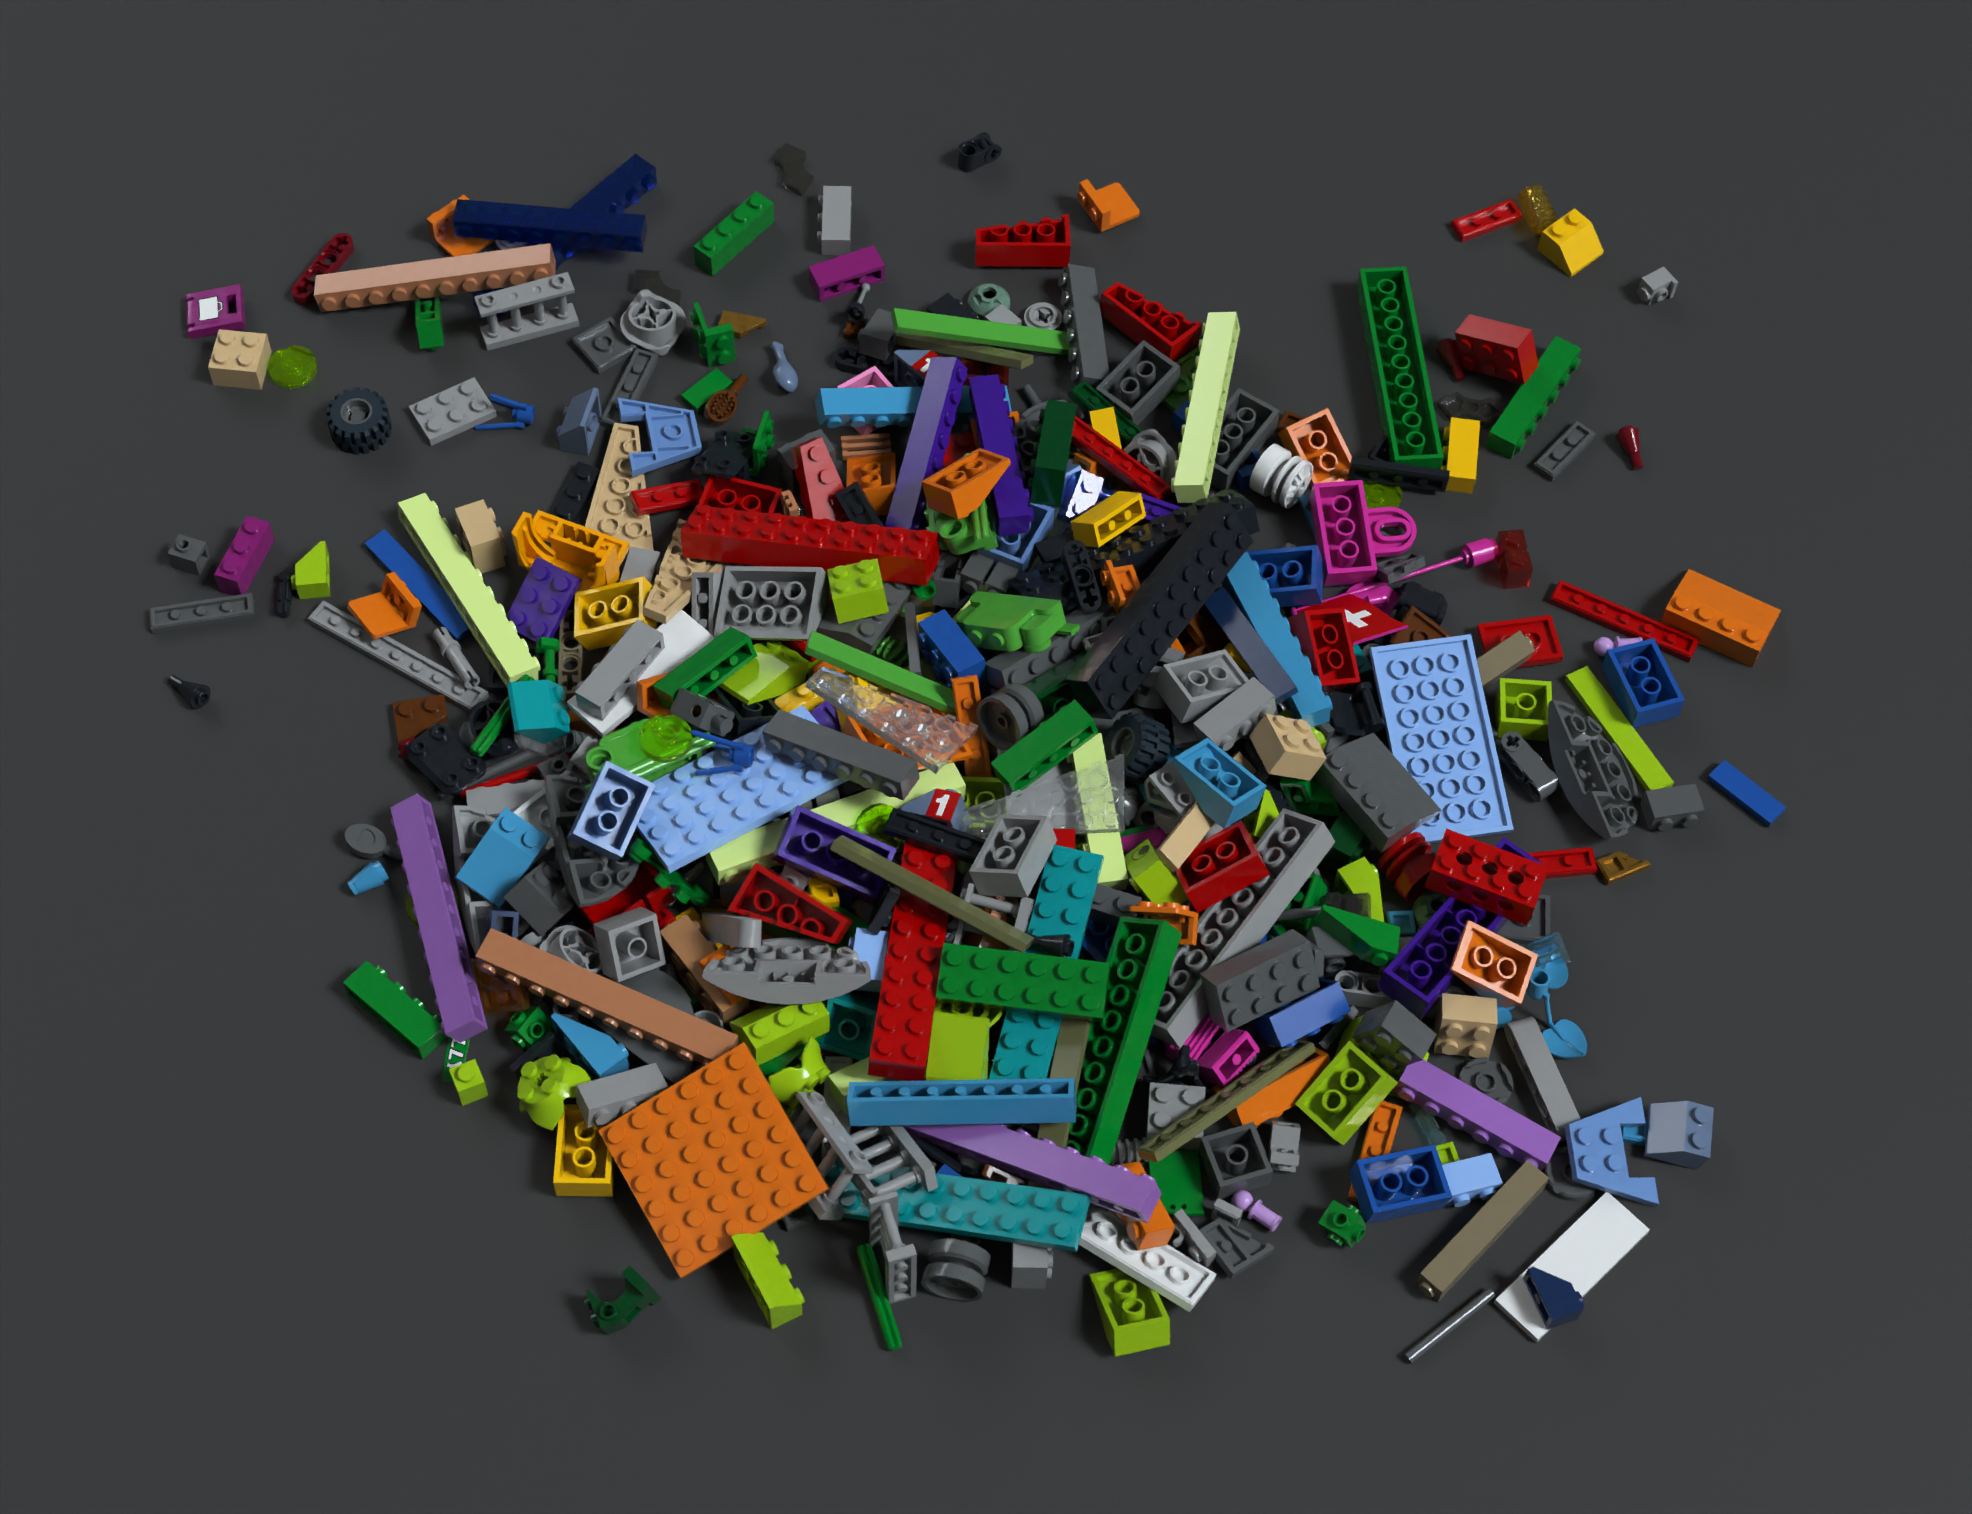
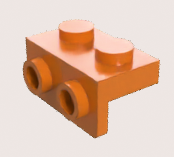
M1111 560L1105 561L1104 568L1100 572V580L1102 585L1107 588L1110 606L1114 607L1116 615H1118L1141 585L1133 565L1113 567Z

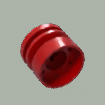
M1420 832L1410 833L1398 840L1382 855L1377 864L1381 873L1385 874L1389 882H1395V890L1405 902L1409 903L1416 901L1422 893L1431 890L1424 886L1437 854L1435 852L1431 853V844L1425 842V837Z

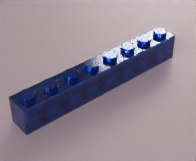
M457 199L452 220L456 237L533 244L550 243L557 246L627 252H643L647 233L645 215Z

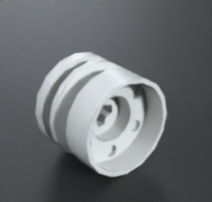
M1272 444L1257 461L1250 478V488L1264 497L1271 495L1273 502L1280 503L1282 507L1289 509L1299 501V497L1306 491L1313 474V465L1307 460H1302L1300 456L1292 457L1291 452L1280 445Z

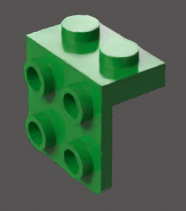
M694 302L693 311H690L691 321L694 326L691 327L694 340H699L698 351L701 359L705 358L708 367L736 361L732 324L727 323L707 328L699 303Z
M764 411L758 430L743 427L741 434H750L756 437L753 444V454L748 460L750 476L759 477L762 468L766 469L769 458L767 454L768 449H772L774 446L775 435H772L774 420H771L770 411Z

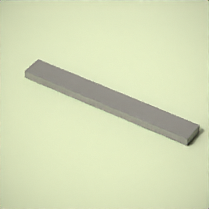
M322 601L308 617V622L311 625L437 695L444 694L446 700L467 712L476 704L486 701L489 697L488 691L479 686L474 687L470 681L472 689L466 688L459 675L388 636L378 639L371 638L356 618L325 601Z

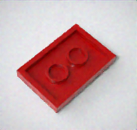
M1551 615L1477 625L1476 631L1483 654L1516 632L1521 631L1524 636H1528L1531 639L1535 652L1529 660L1517 668L1563 661L1564 655Z

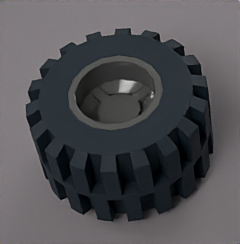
M356 387L352 391L346 389L343 391L344 394L340 395L338 393L334 396L335 401L331 400L328 404L329 408L326 409V420L333 442L336 443L339 449L343 447L344 452L349 453L350 450H353L355 455H359V451H364V454H368L371 448L374 451L378 450V444L384 445L387 442L386 438L390 437V430L392 429L385 400L382 396L379 397V394L375 391L370 393L368 388L359 390V387Z
M1134 712L1123 714L1120 720L1117 719L1113 723L1112 728H1109L1108 735L1103 742L1105 743L1104 750L1110 774L1140 785L1151 774L1162 768L1167 762L1166 758L1170 753L1169 745L1171 743L1168 737L1169 732L1168 729H1165V725Z

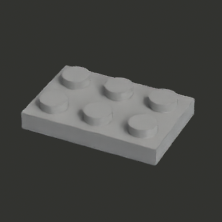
M475 377L408 406L412 417L431 446L497 417L495 408Z

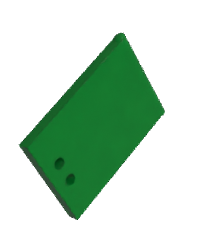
M1175 1150L1158 1163L1148 1161L1149 1174L1156 1180V1184L1162 1193L1160 1200L1170 1217H1173L1180 1209L1188 1217L1204 1216L1198 1150Z

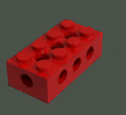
M1446 828L1424 887L1527 926L1535 909L1549 867Z

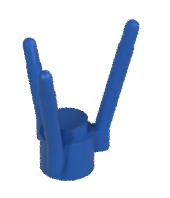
M491 393L490 401L513 408L512 419H515L516 422L476 425L474 428L475 430L524 429L525 424L532 425L535 406L519 403Z
M691 730V735L716 742V745L712 746V748L728 751L729 762H734V765L697 770L695 772L696 775L730 771L743 772L744 766H752L754 746Z

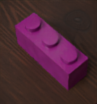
M874 245L845 255H839L836 258L818 262L808 267L809 283L820 302L861 289L863 283L873 285L885 281V264Z
M246 516L214 574L220 592L229 595L246 594L275 540L270 522Z

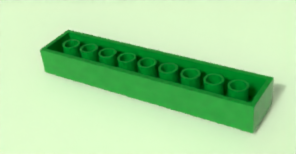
M1407 267L1360 269L1356 289L1383 436H1388L1386 443L1388 462L1441 469L1444 457Z
M1120 917L1106 963H1110V974L1104 1022H1090L1076 1095V1122L1070 1125L1066 1146L1074 1148L1085 1157L1089 1158L1091 1155L1099 1157L1108 1165L1115 1149L1182 935L1181 932L1165 920Z

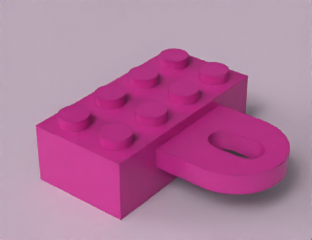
M1363 480L1313 484L1309 500L1316 543L1323 558V586L1373 582L1377 573L1375 557L1398 556L1407 552L1413 545L1417 534L1413 518L1404 510L1396 507L1367 508ZM1399 526L1405 531V534L1400 536H1384L1381 534L1380 529L1383 527Z

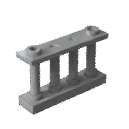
M568 272L474 296L481 318L487 316L488 325L480 327L487 351L579 327V319L573 303L567 304L566 295L575 293ZM557 298V307L544 310L543 301ZM534 304L535 313L521 316L520 307ZM510 310L512 319L501 322L497 321V313Z
M969 883L968 889H962L961 899L973 905L1013 914L1012 917L1017 918L1014 927L1027 933L1034 905L1033 899L1022 897L1021 902L1016 901L1014 904L975 894L976 886L972 883ZM959 920L953 944H962L965 931L988 937L991 936ZM1009 946V950H1008V951H1016V952H1019V951H1017V950H1015V949H1013L1012 947Z
M798 1091L796 1097L804 1109L793 1124L795 1130L800 1135L811 1118L818 1126L805 1146L810 1156H813L825 1137L832 1146L818 1166L822 1177L825 1178L838 1157L846 1165L831 1189L811 1200L808 1204L819 1220H841L845 1210L840 1205L838 1197L854 1174H872L874 1169L868 1162L867 1156L860 1151L828 1107L825 1098L817 1092Z
M902 1125L869 1126L849 1135L855 1144L877 1135L886 1137L887 1140L861 1151L867 1156L868 1160L890 1150L893 1152L897 1151L899 1154L894 1158L873 1166L874 1172L872 1174H854L851 1178V1181L859 1190L861 1199L866 1207L869 1206L868 1199L873 1198L875 1194L883 1191L891 1193L914 1182L917 1184L921 1183L928 1192L938 1188L933 1164ZM827 1140L824 1146L828 1153L832 1146ZM838 1157L836 1161L844 1170L846 1165L841 1160V1158ZM902 1166L911 1169L910 1172L877 1187H874L870 1180Z
M888 1191L879 1192L873 1198L868 1199L869 1243L872 1247L881 1245L885 1257L886 1293L889 1303L892 1304L916 1297L917 1253L914 1244H902L898 1231L897 1191L891 1193Z

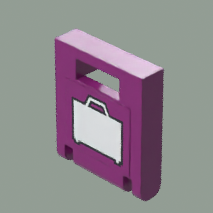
M240 284L191 293L185 296L186 326L189 338L194 339L218 334L219 329L235 331L246 328L244 291ZM228 300L231 306H237V313L229 314Z

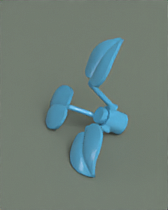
M1555 945L1536 953L1538 957L1525 994H1528L1534 1000L1544 999L1547 1025L1550 1029H1546L1542 1035L1551 1055L1558 1058H1581L1587 1052V1041L1582 1030L1575 1023L1566 1019L1559 1020L1555 1025L1552 1022L1548 989H1557L1564 986L1569 975L1568 968L1560 955L1558 947ZM1479 993L1474 995L1477 997H1482ZM1497 1004L1498 1025L1496 1029L1503 1028L1506 1023L1511 1022L1512 1015L1509 1010H1512L1515 1006L1504 1008Z

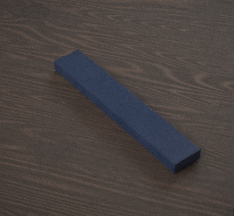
M1223 587L1211 594L1203 605L1257 680L1275 696L1276 705L1298 693L1296 685Z

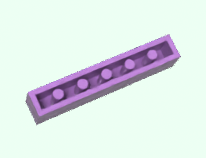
M1425 1060L1407 1065L1393 1089L1403 1100L1414 1102L1423 1107L1424 1111L1428 1114L1441 1117L1451 1127L1459 1130L1462 1129L1471 1134L1476 1141L1492 1146L1502 1156L1511 1157L1522 1165L1528 1160L1540 1171L1548 1164L1561 1139L1555 1133Z

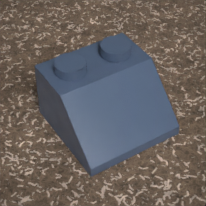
M593 387L573 397L569 407H565L563 424L558 426L556 431V440H559L560 451L589 456L600 426L599 420L602 416L598 388Z
M1691 1101L1650 1104L1648 1106L1644 1156L1697 1170L1710 1159L1714 1108Z

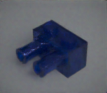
M1081 469L1072 473L1056 519L1063 523L1071 524V521L1093 508L1096 501L1102 502L1115 492L1104 488V479Z

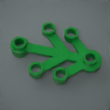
M637 838L630 846L629 854L637 862L641 863L645 860L660 871L654 878L659 886L663 889H667L670 884L680 886L674 892L675 897L679 901L686 904L690 900L698 907L701 904L705 907L710 904L709 900L712 898V895L704 886L698 882L692 886L678 870L669 873L649 845L643 840Z

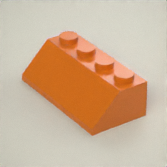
M1315 1047L1316 1052L1226 1114L1236 1127L1254 1122L1255 1127L1258 1128L1260 1123L1281 1116L1283 1111L1297 1106L1295 1104L1297 1100L1331 1062L1329 1055ZM1252 1066L1240 1072L1239 1075H1235V1079H1232V1082L1237 1080L1239 1077L1247 1073L1255 1066ZM1215 1085L1211 1087L1213 1090V1095L1224 1089L1226 1086Z

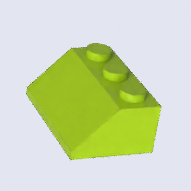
M822 1001L788 1005L769 1003L729 1023L734 1033L738 1035L739 1041L746 1043L757 1064L761 1065L806 1043L810 1036L815 1039L829 1032L830 1013Z
M1348 1041L1295 1104L1333 1139L1345 1145L1398 1082L1352 1042Z
M763 1232L753 1235L744 1233L731 1236L734 1259L771 1329L803 1315L802 1304L805 1303V1300L798 1287L793 1289L789 1281L792 1279L787 1265L785 1263L780 1264L776 1256L779 1255L774 1241L772 1239L768 1241Z

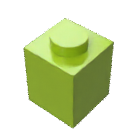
M475 1059L449 1069L453 1085L462 1106L488 1096L485 1081Z

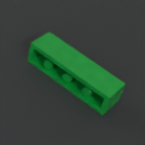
M757 191L754 192L693 246L695 265L713 277L775 221L774 203Z
M729 627L655 683L653 688L661 706L670 710L680 688L706 696L757 657L750 636Z
M1073 700L1068 705H1064L1059 709L1058 713L1050 719L1041 722L1034 731L1020 738L1014 746L1006 752L1000 753L991 762L996 777L1016 796L1097 735L1098 730L1095 721L1076 700Z
M368 961L364 962L343 982L346 994L424 1060L447 1038L441 1029L442 1019L436 1014L431 1016L425 1011L426 1007L419 999H411L399 982H391L387 978V973L380 966L376 965L374 967Z

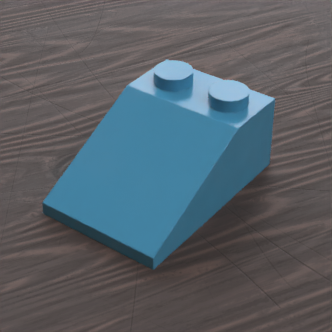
M1209 738L1204 739L1173 759V763L1203 812L1223 829L1257 809L1267 787Z
M505 807L460 869L455 879L500 909L506 901L504 896L520 882L545 848L549 837Z
M557 1013L551 1015L554 1033L568 1053L589 1068L591 1072L589 1077L592 1081L628 1071L631 1068L627 1059L629 1053L621 1042L616 1044L611 1036Z

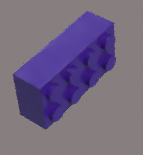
M797 805L790 812L771 859L871 902L877 899L884 879L834 853L830 849L835 839L843 835L890 861L894 857L896 848Z

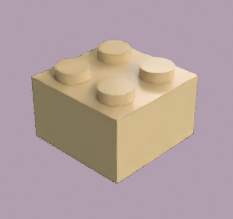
M219 329L208 365L213 385L261 390L272 353L267 334Z
M484 499L455 508L460 537L471 557L473 567L475 569L478 568L481 574L504 567V556L507 555L503 543L505 540L500 526L496 527V517L492 507L487 508Z
M1265 714L1249 735L1268 774L1310 781L1327 759L1320 743L1311 730V726L1302 719L1297 720L1281 715Z
M1442 993L1434 1024V1032L1437 1034L1434 1038V1053L1489 1058L1498 1025L1497 998Z

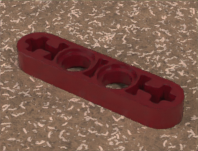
M336 234L296 281L291 289L293 300L296 304L303 306L314 301L315 280H311V276L315 274L336 273L353 253V239L349 234ZM327 258L336 259L332 264L324 263V260Z

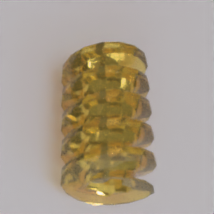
M1540 184L1530 185L1524 188L1518 195V203L1527 219L1530 230L1533 234L1541 236L1543 230L1559 220L1550 199L1547 197V192L1542 190Z

